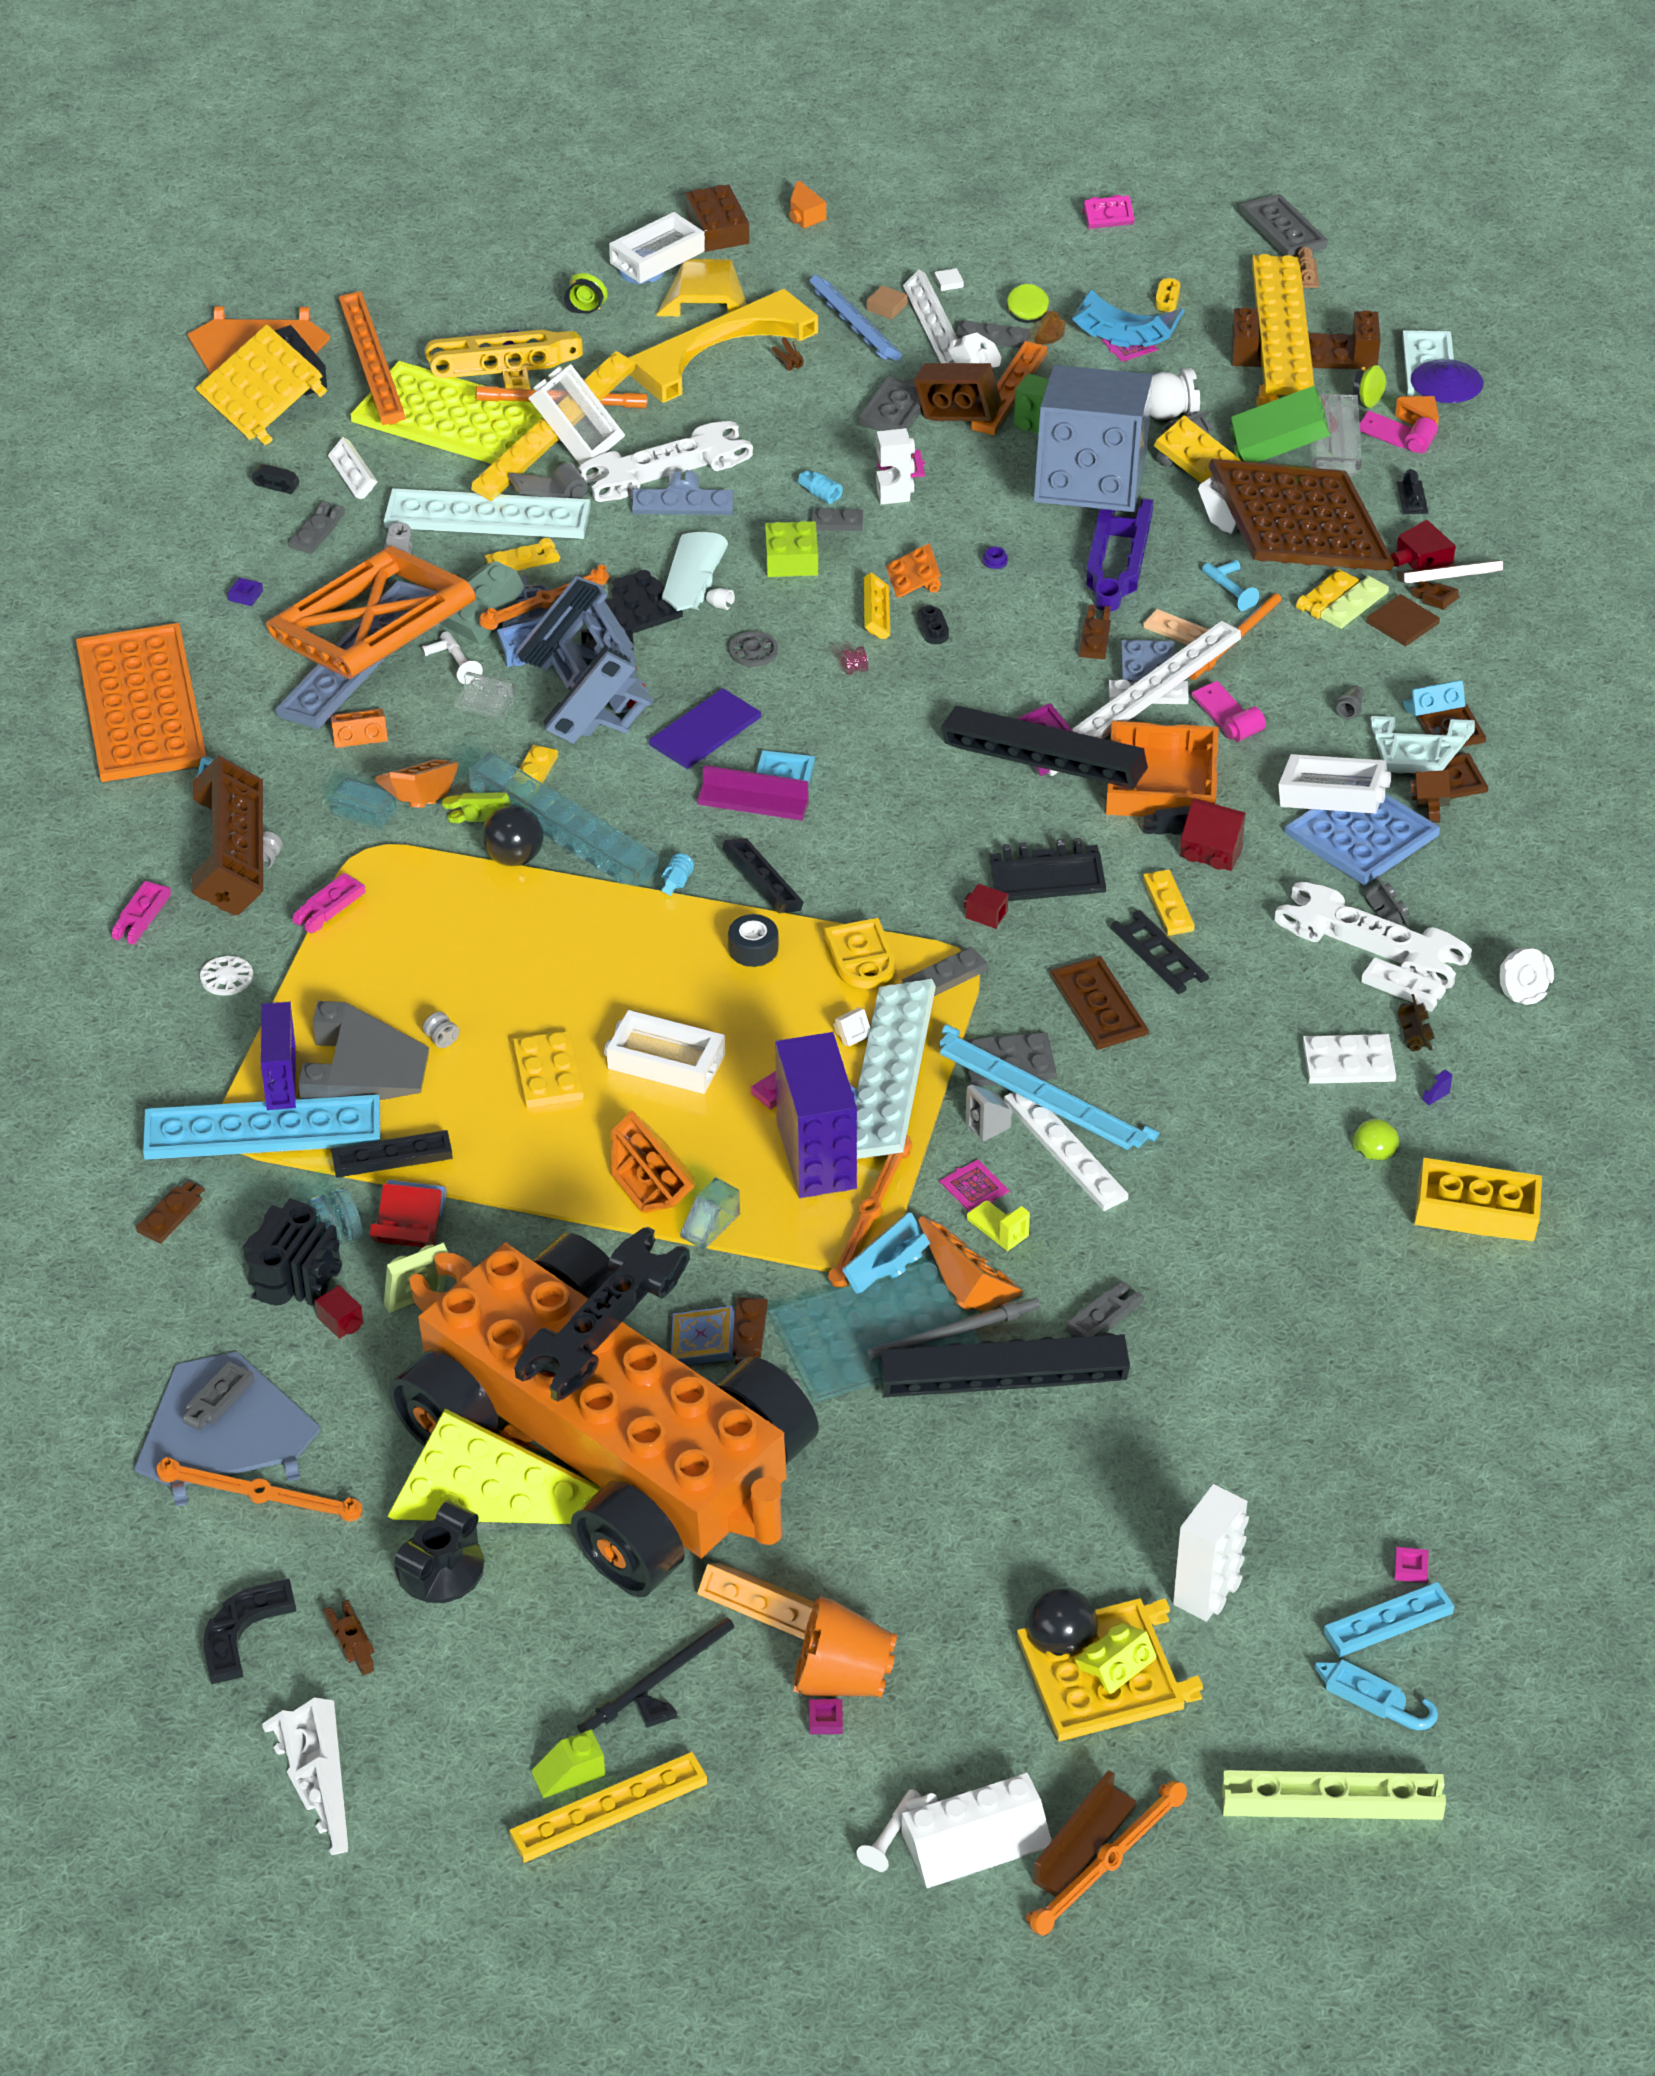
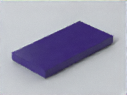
M722 688L650 738L649 745L679 765L689 769L760 719L761 711Z

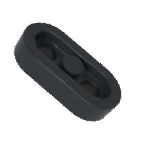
M933 605L920 608L917 612V623L924 640L930 644L945 643L949 639V628L942 611Z

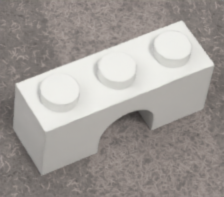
M906 428L877 431V455L881 467L893 466L885 471H876V490L880 504L910 501V493H914L913 478H910V473H914V461L911 458V453H915L914 439L909 438Z

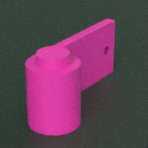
M1368 410L1357 430L1395 446L1409 449L1414 453H1425L1438 433V426L1432 419L1422 417L1411 428Z
M1218 681L1192 692L1191 696L1216 724L1223 729L1228 739H1234L1236 742H1239L1263 731L1266 727L1265 718L1260 709L1253 706L1243 710Z

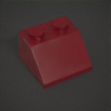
M1194 798L1181 837L1180 857L1186 858L1190 862H1201L1211 865L1218 870L1232 871L1243 848L1246 813Z

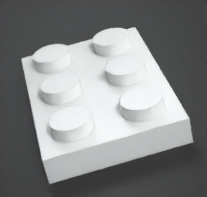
M1389 1034L1303 1036L1309 1083L1387 1082L1396 1080Z

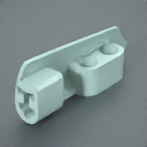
M711 532L683 534L674 556L662 599L672 605L677 611L688 608L699 610V603H703L707 595L706 590L712 585V574L728 547L725 537Z

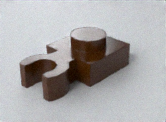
M1420 581L1419 588H1410L1411 595L1417 599H1423V604L1442 610L1459 598L1458 589L1440 583L1431 586L1427 581Z

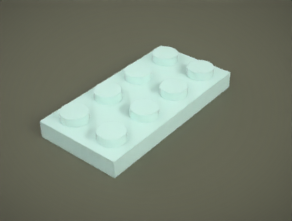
M1403 330L1402 345L1407 396H1422L1411 384V374L1417 366L1435 359L1454 360L1451 331Z

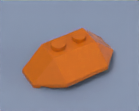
M432 759L424 763L376 776V783L399 801L409 802L411 807H426V804H436L437 800L447 797L459 762Z
M633 1110L611 1130V1140H613L611 1174L641 1212L648 1213L673 1208L695 1187V1177L669 1145Z

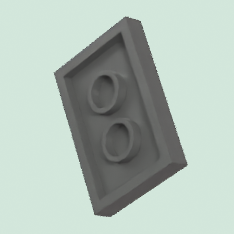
M887 377L859 416V425L879 431L906 428L908 432L922 412L915 384Z
M1048 1032L965 1040L1041 1080L1057 1079ZM967 1068L970 1084L975 1086L998 1085Z

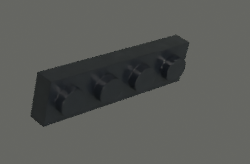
M747 838L724 841L722 850L771 904L775 911L778 913L801 911L804 904L803 900Z
M448 1130L331 1149L336 1178L453 1159Z

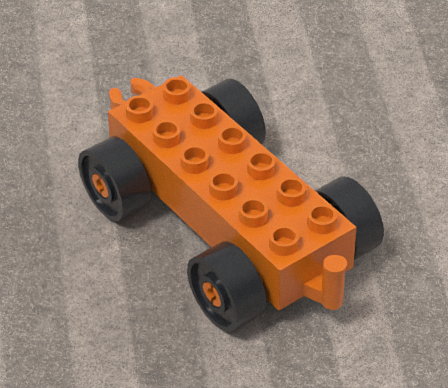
M574 1233L562 1234L533 1260L506 1242L476 1268L468 1260L454 1253L441 1252L436 1254L434 1260L437 1274L439 1276H451L457 1283L449 1291L439 1293L430 1289L423 1275H411L409 1282L413 1301L423 1311L418 1316L424 1354L391 1381L388 1390L391 1404L397 1416L417 1442L425 1446L444 1409L493 1433L498 1429V1414L590 1479L601 1489L572 1515L571 1527L573 1535L580 1549L594 1568L626 1593L635 1597L648 1596L683 1563L685 1557L684 1547L702 1559L729 1532L755 1538L764 1545L775 1544L781 1539L783 1533L781 1483L787 1479L786 1465L816 1438L819 1431L817 1416L810 1401L800 1387L785 1372L764 1359L746 1357L714 1385L622 1322L593 1352V1354L598 1356L599 1363L592 1377L581 1388L557 1402L550 1398L551 1391L549 1389L556 1375L555 1373L540 1372L530 1380L522 1382L515 1378L514 1367L529 1340L541 1328L546 1327L558 1333L601 1285L614 1274L608 1269L610 1258L594 1243Z

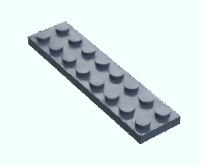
M398 580L380 598L378 605L432 596L438 591ZM411 610L374 616L368 637ZM362 618L336 646L346 650L354 645ZM385 658L352 679H347L318 664L275 709L277 716L319 729Z

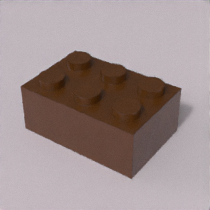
M718 185L712 188L685 192L686 215L690 223L704 231L705 252L750 244L749 221L730 185Z
M924 363L914 378L925 419L933 421H992L1002 406L991 363Z

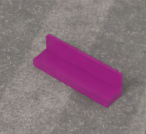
M706 765L703 767V785L698 796V805L803 821L809 804L808 781Z

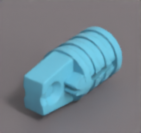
M810 470L799 474L798 483L807 488L811 494L826 501V503L831 504L841 497L843 492L842 485L825 475Z
M677 853L672 856L661 876L665 882L661 890L662 892L671 896L675 888L684 887L694 869V862L688 855Z

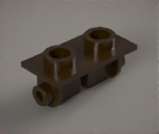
M1411 994L1413 1003H1403L1397 1011L1406 1046L1413 1052L1419 1051L1424 1046H1428L1429 1050H1433L1430 1040L1435 1039L1430 1023H1425V1020L1429 1019L1427 1009L1424 1003L1419 1004L1415 995Z

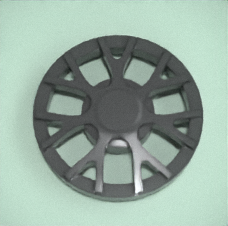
M749 631L741 633L731 640L729 653L731 658L738 664L757 667L766 665L775 659L778 653V645L776 640L767 633ZM748 638L749 640H747L745 643L742 641L743 639ZM734 646L743 647V650H735ZM765 646H773L772 649H764ZM763 653H764V654H767V655H769V656H767L766 658H764V657H762L761 655H763ZM744 654L746 657L741 658L739 656Z

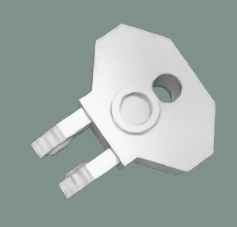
M978 333L950 342L949 352L955 363H991L992 368L1000 366L1001 355L995 343ZM981 343L985 346V349L980 347Z

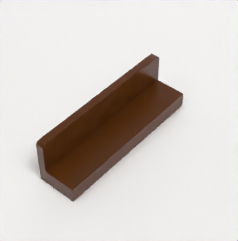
M1110 1770L1105 1773L1036 1860L1033 1884L1057 1897L1092 1863L1101 1847L1110 1840L1135 1808V1799L1114 1788L1115 1773Z

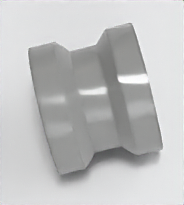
M444 1012L432 1014L423 1025L424 1033L432 1038L434 1044L439 1048L450 1046L459 1035L458 1026L451 1022Z

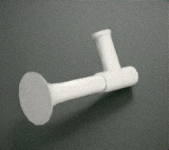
M448 631L441 634L440 638L442 641L421 646L425 657L447 649L460 666L457 671V678L462 684L478 680L482 675L483 668L481 664L477 661H468L454 637Z
M908 1790L876 1842L871 1846L862 1845L858 1847L857 1857L860 1862L879 1872L886 1871L889 1865L885 1853L902 1826V1813L938 1802L936 1795L929 1793L921 1797L916 1790Z

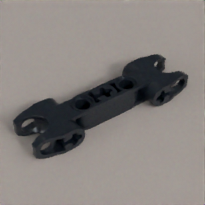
M650 1227L642 1228L625 1239L612 1253L608 1262V1269L614 1274L601 1285L558 1333L543 1327L529 1340L514 1367L515 1378L523 1382L530 1380L540 1372L555 1373L556 1375L549 1389L551 1391L550 1398L557 1402L581 1388L597 1369L599 1358L593 1352L624 1321L649 1292L661 1299L671 1292L677 1285L690 1260V1249L681 1245L675 1247L667 1254L657 1255L650 1253L656 1241L654 1237L655 1230Z

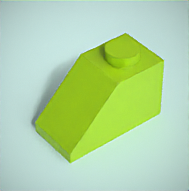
M592 1729L559 1741L531 1770V1774L543 1798L605 1776L604 1754Z

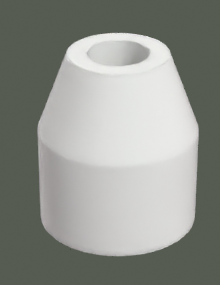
M723 588L709 590L706 596L709 604L715 608L725 610L730 608L726 606V601L732 605L735 599L733 590Z

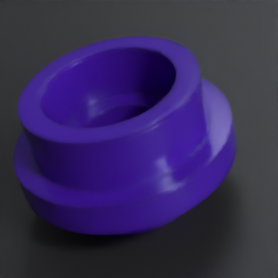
M990 547L983 555V564L991 569L1003 568L1008 563V556L1001 547Z

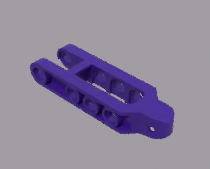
M1141 499V507L1138 508L1136 519L1113 516L1115 510L1100 509L1087 564L1086 585L1096 593L1095 606L1099 610L1105 609V606H1111V611H1116L1121 605L1122 597L1137 591L1153 515L1154 499ZM1110 535L1132 538L1127 570L1119 574L1118 581L1112 578L1104 579V572L1102 571L1107 550L1106 546H1108Z

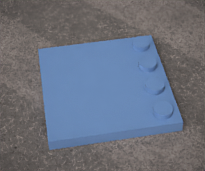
M1351 783V784H1349V785H1351V786H1366V787H1370V784H1362V783ZM1385 794L1384 803L1379 804L1377 813L1311 809L1285 826V833L1361 884L1367 885L1376 879V876H1380L1438 837L1440 827Z

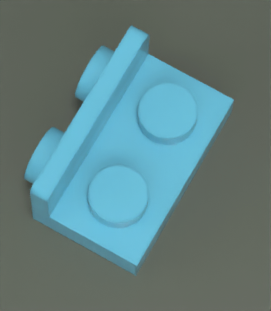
M1456 680L1412 689V699L1403 700L1406 712L1418 716L1464 707L1463 682Z

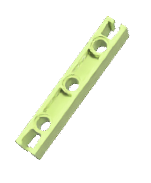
M1224 1770L1222 1782V1798H1224L1223 1816L1443 1820L1446 1806L1445 1794H1442L1444 1776L1443 1774Z

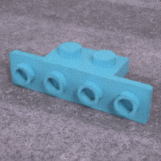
M909 1212L903 1215L843 1267V1272L855 1293L859 1294L879 1278L887 1275L894 1278L907 1270L905 1265L921 1258L923 1255L921 1251L930 1242L925 1233L922 1232L913 1214Z

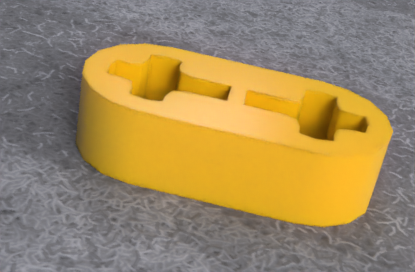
M1166 278L1160 281L1155 307L1162 312L1175 310L1180 295V282L1178 280Z

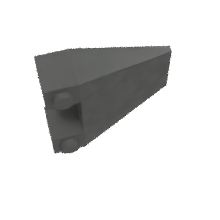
M317 1001L313 1018L316 1045L336 1046L332 1064L303 1063L298 1083L301 1099L379 1095L380 1100L421 1093L429 1056L428 1046L346 1002Z

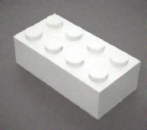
M1215 1484L1211 1486L1180 1527L1173 1605L1206 1622L1213 1613L1218 1615L1222 1611L1226 1602L1225 1596L1229 1591L1235 1593L1242 1581V1575L1239 1573L1244 1562L1242 1549L1247 1539L1244 1535V1529L1249 1520V1516L1246 1515L1247 1501Z

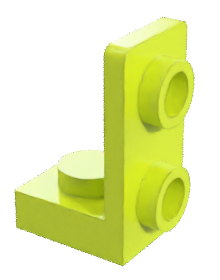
M986 1200L967 1214V1220L1007 1252L1029 1236L1030 1212L1022 1206L1012 1213L1005 1214Z

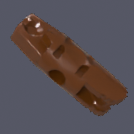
M349 1599L342 1602V1610L346 1617L339 1621L331 1607L323 1609L322 1612L348 1663L355 1661L362 1676L373 1672L374 1663L371 1654L375 1653V1650Z

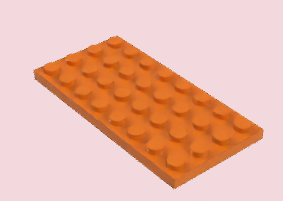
M174 623L76 639L101 782L199 767L201 757L207 756L180 624Z

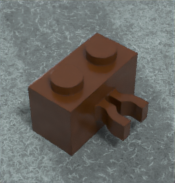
M1449 770L1416 772V780H1411V800H1417V807L1429 808V821L1433 823H1440V806H1450Z

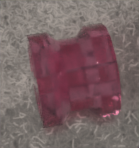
M863 646L856 647L853 651L848 649L841 650V662L846 675H852L854 671H868V659Z

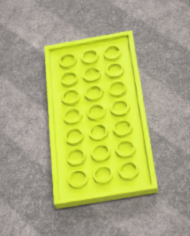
M401 361L395 364L390 373L406 420L382 426L371 392L351 413V422L490 464L499 459L543 418L532 402L476 401V386L483 385L456 377L438 378L429 369Z

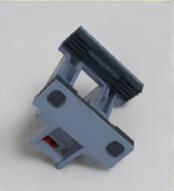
M575 576L516 650L521 662L525 661L527 664L529 662L530 665L533 664L545 670H548L553 664L566 688L571 690L561 703L558 702L545 718L544 725L547 731L573 744L581 735L590 736L599 724L624 734L628 733L631 730L630 725L645 707L650 706L654 702L651 695L647 693L649 689L645 686L646 683L636 677L637 667L635 665L634 651L632 650L633 644L604 601L608 596L604 588L598 583ZM584 623L597 643L594 647L595 651L571 641ZM610 702L615 713L627 714L621 719L604 709L605 705Z

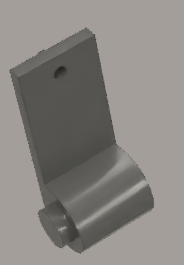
M572 463L560 465L552 478L510 472L508 474V478L515 487V491L519 494L579 499L588 491L587 482Z

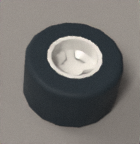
M749 914L735 919L729 926L728 950L731 958L737 963L749 967L763 966L777 956L779 948L778 929L770 918L763 915Z

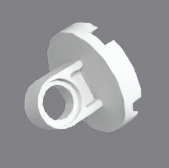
M1529 947L1518 948L1510 953L1500 965V985L1504 994L1511 1001L1526 1005L1537 1003L1547 995L1545 991L1549 983H1553V965L1549 957L1537 949Z

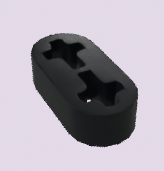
M267 464L259 465L252 474V481L256 486L292 494L300 482L294 472Z

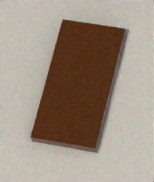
M1101 956L1050 971L1049 976L1096 1050L1149 1035V1029Z

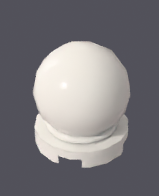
M1192 368L1181 369L1178 376L1172 372H1159L1153 375L1150 404L1151 417L1156 420L1167 421L1176 418L1181 412L1187 417L1192 412L1200 411V391L1194 390L1192 379H1197Z

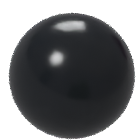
M516 805L504 806L495 810L485 821L482 829L483 846L487 854L499 864L505 866L524 865L533 860L539 853L543 844V828L539 819L530 810Z
M1055 1587L1040 1593L1031 1602L1025 1617V1629L1031 1644L1042 1653L1046 1654L1047 1651L1057 1656L1070 1653V1656L1082 1653L1083 1648L1088 1647L1094 1642L1098 1630V1617L1093 1604L1084 1594L1068 1587Z

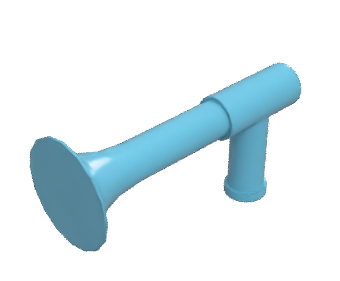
M1237 560L1217 568L1211 563H1206L1202 571L1238 598L1237 605L1240 611H1244L1257 604L1259 591L1256 588L1252 587L1244 590L1226 577V574L1240 570V564Z

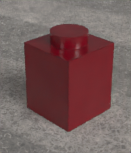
M978 883L973 892H969L965 897L963 906L966 908V919L996 929L1008 912V893Z
M340 1285L315 1300L317 1318L339 1339L346 1334H354L364 1324L361 1305Z

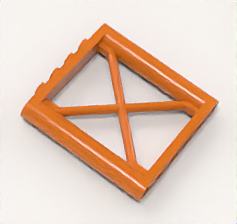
M390 545L300 602L266 621V627L270 635L283 646L347 679H352L476 600V596L466 580ZM393 574H397L422 587L438 591L432 596L378 605L386 579ZM373 586L366 607L332 612ZM411 610L368 637L374 616ZM362 618L355 643L346 650L304 630L311 626Z

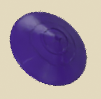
M1435 359L1424 362L1417 366L1411 374V384L1420 395L1435 396V401L1443 403H1459L1470 400L1481 392L1484 385L1481 374L1474 367L1452 359Z

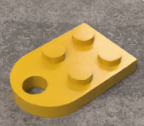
M879 918L824 928V936L841 978L846 983L857 988L871 989L886 984L893 977L895 958ZM872 972V973H875V974H877V975H875V976H866V975H864V974H865V973Z

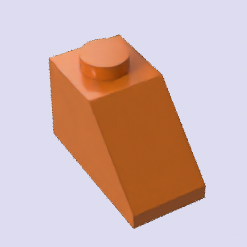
M796 182L790 200L791 211L789 216L794 224H799L804 229L826 220V201L803 182Z

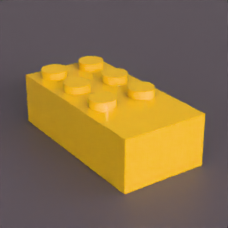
M1423 1158L1418 1179L1414 1225L1477 1235L1534 1241L1540 1221L1542 1176Z

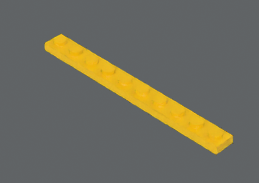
M615 351L584 382L600 402L635 370L636 362ZM569 394L557 405L573 426L585 416ZM542 418L472 482L471 490L492 502L511 484L508 478L509 472L522 474L560 438L547 421Z

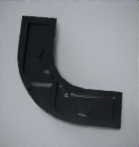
M290 1579L258 1585L240 1591L223 1602V1608L213 1619L210 1618L205 1629L203 1645L211 1684L244 1677L238 1652V1641L243 1631L252 1623L265 1618L296 1612Z

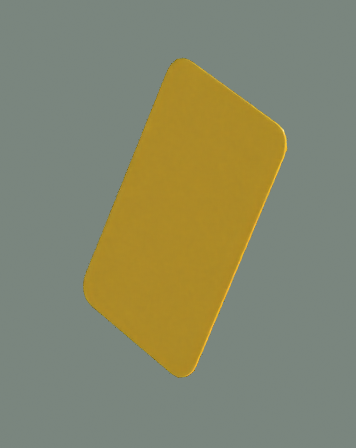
M385 844L368 848L345 862L337 872L334 880L343 873H346L364 884L366 893L327 922L325 921L321 929L316 930L314 933L307 932L272 1002L291 1001L296 1043V1100L301 1099L298 1083L303 1063L332 1064L336 1046L316 1045L313 1018L317 1001L346 1002L429 1047V1056L421 1093L380 1100L381 1141L448 1130L453 1159L345 1176L344 1178L380 1185L387 1184L388 1180L443 1186L447 1190L446 1198L635 1234L642 1228L650 1227L655 1230V1239L824 1272H830L831 1269L838 1265L861 1216L859 1205L869 1198L889 1154L857 1159V1189L799 1198L777 1125V1107L769 1109L751 1094V1086L776 1071L775 1041L834 1032L849 1083L858 1090L868 1037L851 1046L843 1045L842 1039L836 1034L833 1025L836 1022L835 1019L859 1007L865 1010L871 1028L879 987L902 984V979L962 950L937 940L884 931L895 958L894 975L882 986L863 989L851 986L841 978L824 936V928L843 925V923L788 913H778L777 911L672 893L669 896L655 889L522 865L505 866L494 860L411 845ZM757 914L770 918L776 924L779 948L777 956L771 962L763 966L749 967L741 965L731 958L728 950L729 926L735 919L744 915ZM869 972L865 973L864 975L875 976L877 974ZM980 975L933 998L907 1135L913 1144L910 1156L901 1159L881 1202L882 1213L873 1220L858 1254L906 1213L956 1062L940 1055L942 1047L939 1044L945 1037L942 1035V1030L948 1024L960 1030L958 1037L964 1040L979 995ZM628 1010L725 1035V1056L705 1094L608 1069L607 1056L604 1055L605 1045L609 1039L612 1040L618 1021L623 1020ZM436 1012H444L450 1021L459 1028V1035L455 1042L445 1048L437 1047L432 1038L428 1037L423 1031L424 1022ZM261 1027L222 1104L265 1102L261 1069ZM570 1031L584 1100L526 1108L513 1039ZM631 1034L624 1047L692 1066L697 1065L703 1053ZM631 1110L642 1118L669 1145L695 1177V1187L673 1208L648 1213L641 1212L611 1174V1151L613 1144L611 1130ZM332 1148L241 1154L258 1161L335 1176L331 1153Z

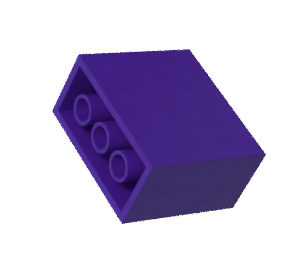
M834 1032L775 1041L777 1125L799 1198L857 1189V1106Z

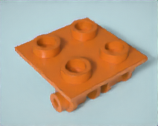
M930 543L886 565L896 597H902L922 586H925L927 590L933 593L937 592L941 586L938 579L941 577V573Z

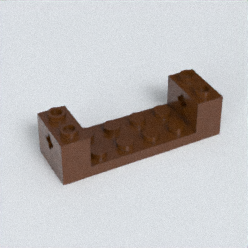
M1248 307L1234 308L1231 337L1232 366L1262 367L1258 309ZM1369 310L1354 311L1352 335L1342 333L1308 334L1312 368L1360 369L1361 367L1370 368L1375 365L1378 366L1380 349L1378 312Z
M218 755L193 781V800L212 810V855L192 873V894L219 907L222 911L232 915H240L263 892V779Z

